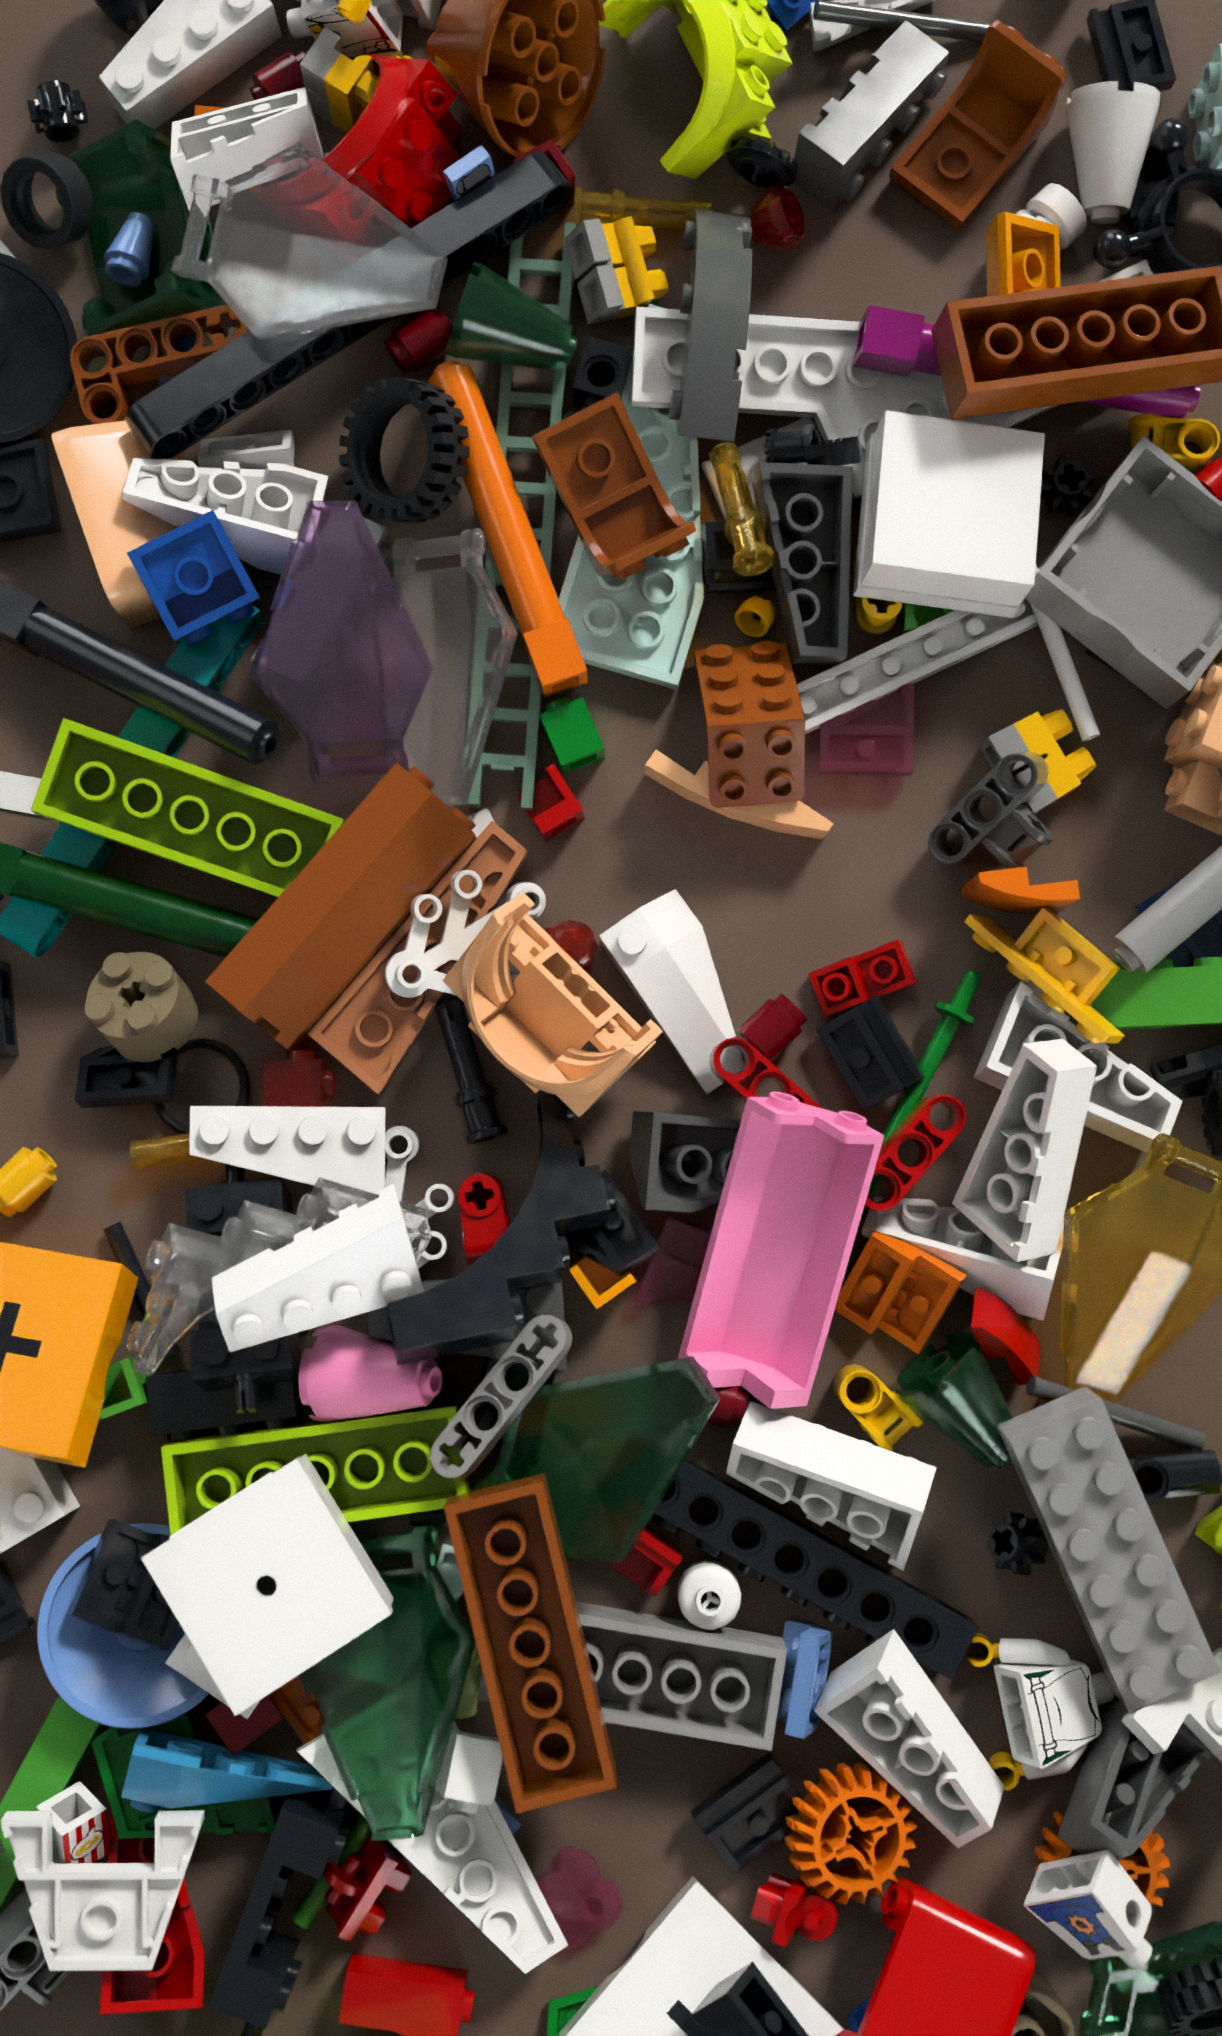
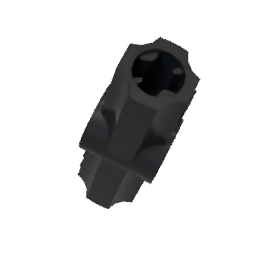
M1212 1449L1155 1455L1141 1453L1126 1455L1134 1474L1141 1467L1149 1466L1151 1468L1152 1481L1146 1488L1141 1489L1147 1503L1153 1504L1164 1498L1220 1493L1222 1484L1221 1465L1218 1462L1216 1452Z

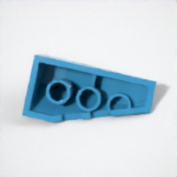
M144 1728L140 1730L134 1744L121 1798L130 1799V1806L137 1810L157 1813L161 1806L180 1808L331 1790L332 1785L309 1764L247 1750H241L237 1754H232L225 1745Z

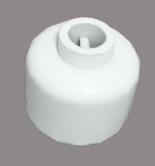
M708 1559L694 1562L684 1570L678 1581L677 1597L679 1606L689 1623L700 1629L714 1630L726 1626L735 1618L741 1604V1591L735 1574L725 1564L717 1560ZM711 1591L717 1593L719 1597L712 1596ZM706 1593L707 1597L701 1601L703 1594Z

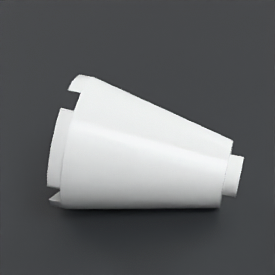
M1119 81L1100 82L1077 88L1071 92V99L1067 97L1066 112L1081 205L1085 215L1092 217V223H1117L1120 216L1128 213L1160 106V92L1148 84L1134 82L1133 91L1118 90Z

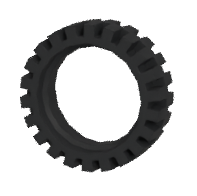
M387 377V380L380 379L373 382L374 388L366 387L360 393L363 401L354 400L350 409L355 414V417H345L343 427L350 431L348 436L340 435L339 446L347 447V453L339 455L340 466L348 467L349 470L342 474L344 484L352 486L348 491L352 500L360 501L358 507L364 512L370 513V516L398 523L427 522V519H434L441 515L439 509L447 510L453 503L448 495L459 494L462 486L456 481V477H466L468 467L461 465L460 461L461 458H469L470 447L461 445V440L468 438L469 435L467 427L458 425L464 419V416L460 409L453 407L456 403L450 395L444 394V390L438 386L399 377ZM412 404L418 409L426 426L428 454L425 469L416 487L405 497L397 498L390 492L382 475L380 451L383 434L391 418L404 405Z

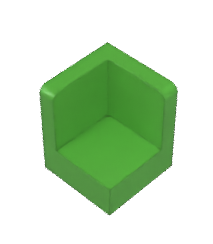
M143 1353L110 1364L105 1381V1408L101 1409L99 1420L148 1402L146 1376H149L150 1373Z

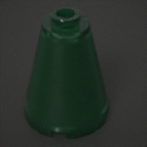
M474 261L444 354L450 355L453 358L558 371L561 362L570 365L578 337L570 335L573 328L571 323L484 264L482 265Z
M966 1331L951 1333L944 1337L948 1341V1345L936 1351L930 1344L908 1362L897 1378V1382L902 1388L895 1389L896 1394L907 1406L981 1465L987 1468L994 1466L1003 1468L1012 1463V1460L997 1425L1013 1417L975 1336Z

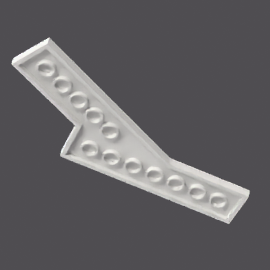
M1145 259L1098 282L1153 274ZM636 307L631 406L669 408L672 390L680 391L688 314L680 313L678 309ZM749 314L746 350L736 349L734 371L739 372V380H742L738 413L814 418L826 443L827 440L833 439L834 442L835 439L841 438L842 441V438L858 436L861 463L840 465L853 466L852 502L862 498L866 444L870 435L875 434L886 410L951 420L941 376L911 371L906 377L853 367L860 322ZM1058 405L954 420L1011 428Z

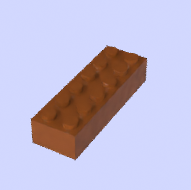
M1222 266L946 302L931 333L951 420L1220 382L1222 380Z
M545 1473L449 1497L444 1505V1510L516 1814L617 1788L615 1761Z

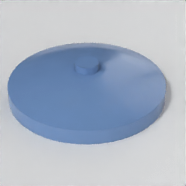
M151 1523L131 1524V1526L154 1536L170 1537L169 1526ZM102 1533L98 1534L77 1548L63 1562L51 1579L44 1594L37 1627L38 1649L42 1665L50 1683L59 1696L72 1709L91 1721L120 1729H144L168 1723L195 1708L209 1695L207 1691L165 1663L185 1634L180 1623L167 1651L67 1615L102 1536Z

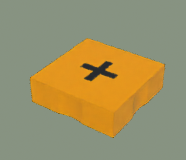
M0 1242V1447L20 1456L82 1468L86 1467L100 1412L105 1400L104 1392L107 1372L111 1360L121 1343L139 1279L123 1264Z

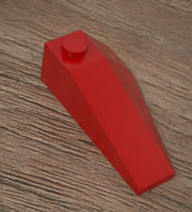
M110 1808V1853L107 1854V1863H155V1838L119 1839ZM183 1879L152 1970L102 1971L100 2015L204 2008L205 1949L185 1879Z

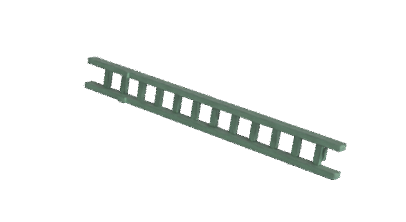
M565 222L564 238L576 228V223ZM525 234L513 241L510 246L496 435L506 461L508 451L539 453L531 437L509 436L511 407L551 409L550 426L560 422L563 418L574 278L565 240L563 241L562 261L523 258ZM522 274L561 277L559 305L521 303ZM518 318L557 321L555 349L516 347ZM515 362L554 365L552 394L513 391ZM546 469L545 483L514 482L520 497L544 498L542 528H532L537 543H541L540 551L551 578L557 489ZM487 543L467 804L469 808L481 809L484 767H491V771L506 772L523 769L522 812L533 811L542 692L531 664L492 662L494 631L520 632L515 617L495 616L498 586H503ZM491 676L530 678L528 710L488 707ZM487 721L527 724L525 756L485 753Z

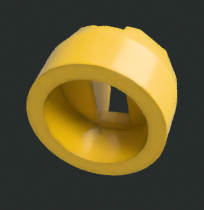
M756 595L746 599L735 613L737 627L744 634L751 637L764 636L775 619V608L772 602L768 599L765 601ZM755 614L761 617L760 621L754 619Z

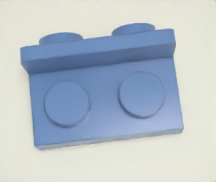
M794 1619L785 1622L783 1640L787 1648L777 1719L787 1722L786 1735L805 1739L819 1728L821 1717L814 1710L826 1685L834 1629Z

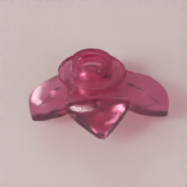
M563 1846L559 1854L560 1871L542 1874L535 1878L568 1943V1946L565 1948H576L584 1945L590 1939L594 1930H604L611 1927L620 1917L623 1903L618 1887L611 1880L601 1877L596 1860L591 1854L577 1847ZM590 1898H597L602 1902L603 1912H598L591 1906Z

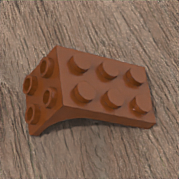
M994 20L987 28L981 48L968 72L948 100L891 167L889 178L960 231L1048 125L1067 78L1065 70L1053 56L1043 54L1027 42L1016 28L1006 26L999 20Z
M618 392L531 436L598 575H612L614 579L620 577L624 579L647 567L644 558L654 554L655 558L662 555L666 557L689 545L686 536L697 530L693 522H686L681 518L668 499Z
M759 641L748 646L730 647L724 644H716L706 649L694 650L695 671L706 734L709 799L711 805L722 808L800 801L805 794V716L787 644Z

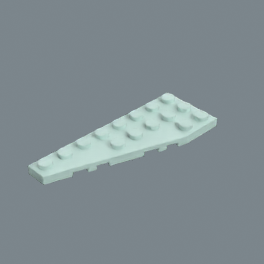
M652 304L648 305V308H662ZM632 357L620 398L668 499L681 518L686 522H693L697 531L686 536L689 545L666 557L662 555L655 558L654 554L644 558L647 567L624 579H621V577L614 579L612 575H598L578 535L559 596V602L565 618L569 620L585 664L677 690L704 601L697 437L678 435L676 420L669 419V408L631 406Z

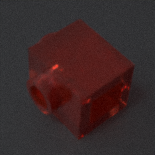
M286 1051L285 1060H263V1106L328 1107V1098L335 1097L334 1070H328V1062L322 1059H315V1051Z

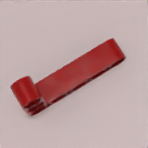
M735 1037L725 1039L712 1050L709 1060L711 1071L745 1103L747 1097H757V1087L762 1080L772 1079L779 1085L782 1093L796 1097L799 1100L798 1102L822 1108L744 1039ZM727 1047H736L744 1054L745 1065L742 1071L737 1074L729 1073L721 1066V1053ZM934 1095L926 1097L918 1103L881 1146L873 1176L880 1175L887 1182L888 1190L885 1198L874 1203L867 1196L864 1208L886 1211L892 1209L901 1201L962 1131L966 1123V1111L960 1100L950 1095ZM937 1103L946 1106L950 1113V1122L943 1130L936 1129L931 1124L929 1118L931 1109ZM906 1139L914 1141L919 1149L918 1159L911 1166L902 1164L898 1157V1148Z

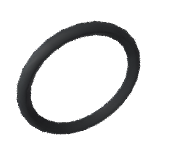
M204 1038L188 1040L178 1049L177 1056L190 1049L206 1048L215 1050L228 1058L236 1068L240 1082L239 1098L235 1106H246L250 1091L249 1075L243 1061L236 1052L223 1043ZM153 1103L157 1114L167 1126L178 1133L190 1136V1126H186L174 1119L163 1103Z

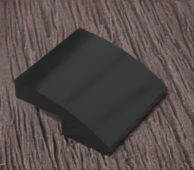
M114 1518L108 1519L67 1615L168 1651L179 1621L141 1558L168 1541L169 1538L154 1536Z

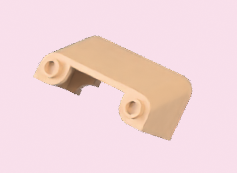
M125 420L69 427L52 433L51 437L100 581L111 605L130 628L161 618L127 552L177 527L122 499V492L133 458H152L130 430ZM186 450L171 458V460H187Z

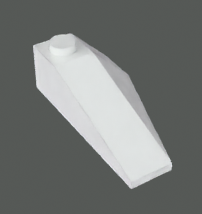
M133 458L122 492V499L176 527L214 510L240 560L261 570L296 578L297 574L307 571L309 552L313 546L328 476L283 463H267L266 469H240L239 462L223 461L222 468L197 467L191 460Z
M674 889L636 909L600 934L599 943L707 1095L723 1084L711 1071L709 1064L710 1054L720 1042L725 1039L736 1038L703 927L678 891ZM727 1047L721 1053L720 1062L725 1071L732 1074L742 1071L745 1064L739 1049Z
M874 1197L873 1202H879L885 1197ZM902 1198L890 1210L876 1211L870 1209L862 1228V1235L870 1238L874 1232H879L916 1246L967 1274L960 1286L966 1292L975 1295V1289L985 1288L1009 1304L1018 1314L1044 1321L1071 1216L1064 1215L1056 1254L1021 1262H1015L957 1208L938 1207L931 1199Z

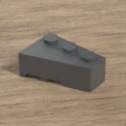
M1120 1700L1103 1707L1100 1713L1101 1733L1090 1742L1057 1837L1082 1855L1103 1850H1109L1117 1860L1133 1855L1167 1812L1165 1808L1177 1793L1184 1791L1192 1781L1190 1779L1192 1774L1213 1753L1198 1737L1180 1726L1167 1750L1152 1754L1121 1721L1128 1711Z

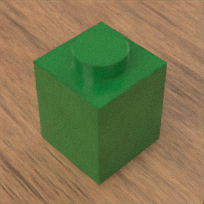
M571 697L555 700L545 707L546 712L539 715L542 730L562 776L605 758V747L583 697L573 701Z

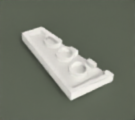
M190 1106L189 1155L373 1201L379 1198L378 1191L385 1188V1107Z

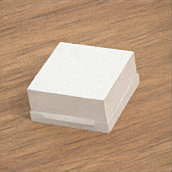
M886 410L875 434L870 435L866 444L853 596L1013 618L1020 610V603L1033 588L1035 581L1045 433Z
M306 1454L297 1457L274 1473L269 1472L171 1535L168 1541L141 1558L235 1716L390 1616L393 1611L391 1605L394 1597Z

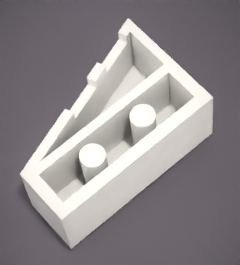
M306 87L172 122L170 160L190 215L293 172L309 170L324 158L322 139Z

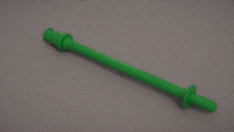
M971 969L963 974L949 1004L940 1001L935 1003L934 1008L942 1015V1018L919 1062V1066L926 1077L906 1088L883 1134L882 1144L918 1103L921 1102L959 1024L965 1026L973 1025L975 1019L968 1015L966 1010L981 982V975L978 971ZM880 1175L872 1177L867 1195L870 1200H872L883 1178ZM866 1208L863 1209L860 1222L867 1210Z

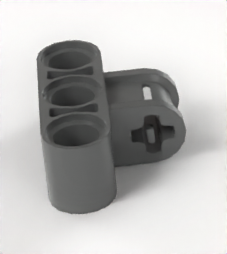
M1027 751L1010 754L1001 759L932 829L928 838V847L932 856L939 862L951 864L972 857L985 846L1005 867L1011 869L1024 867L1023 862L1042 844L1048 846L1053 841L1052 834L1025 806L1047 782L1049 771L1043 757L1037 753ZM1019 761H1023L1031 769V780L1025 787L1018 785L1012 775L1013 767ZM984 795L990 796L996 802L997 813L993 820H987L980 813L979 803ZM951 828L956 829L963 837V848L959 853L952 851L947 845V833ZM1026 836V838L1016 847V845Z
M26 1888L0 1915V2011L19 1990L40 2005L46 2007L52 2000L51 1993L71 1972L49 1971L29 1912L31 1902Z

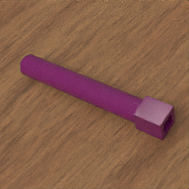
M869 305L860 320L853 367L906 377L911 371L941 376L931 333L934 324L924 323L925 315ZM1196 385L1082 402L1144 414L1184 418L1187 412L1195 410L1199 401L1201 387Z

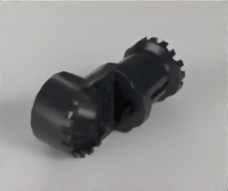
M814 423L805 424L803 429L780 433L777 429L772 428L767 429L765 432L766 437L764 440L766 443H764V447L769 448V451H765V455H770L766 458L768 463H807L810 465L832 466L861 463L858 436L842 438V441L841 438L835 439L834 442L833 439L827 440L826 443V440H819V434Z

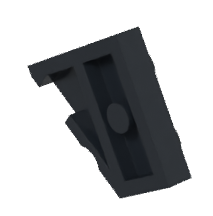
M112 1045L104 1048L100 1047L80 1058L75 1102L82 1109L172 1102L178 1050L173 1047L161 1054L162 1059L153 1062H137L125 1058Z
M607 1170L601 1172L603 1180L610 1179L615 1195V1207L610 1208L606 1225L557 1236H565L569 1249L622 1277L661 1249Z

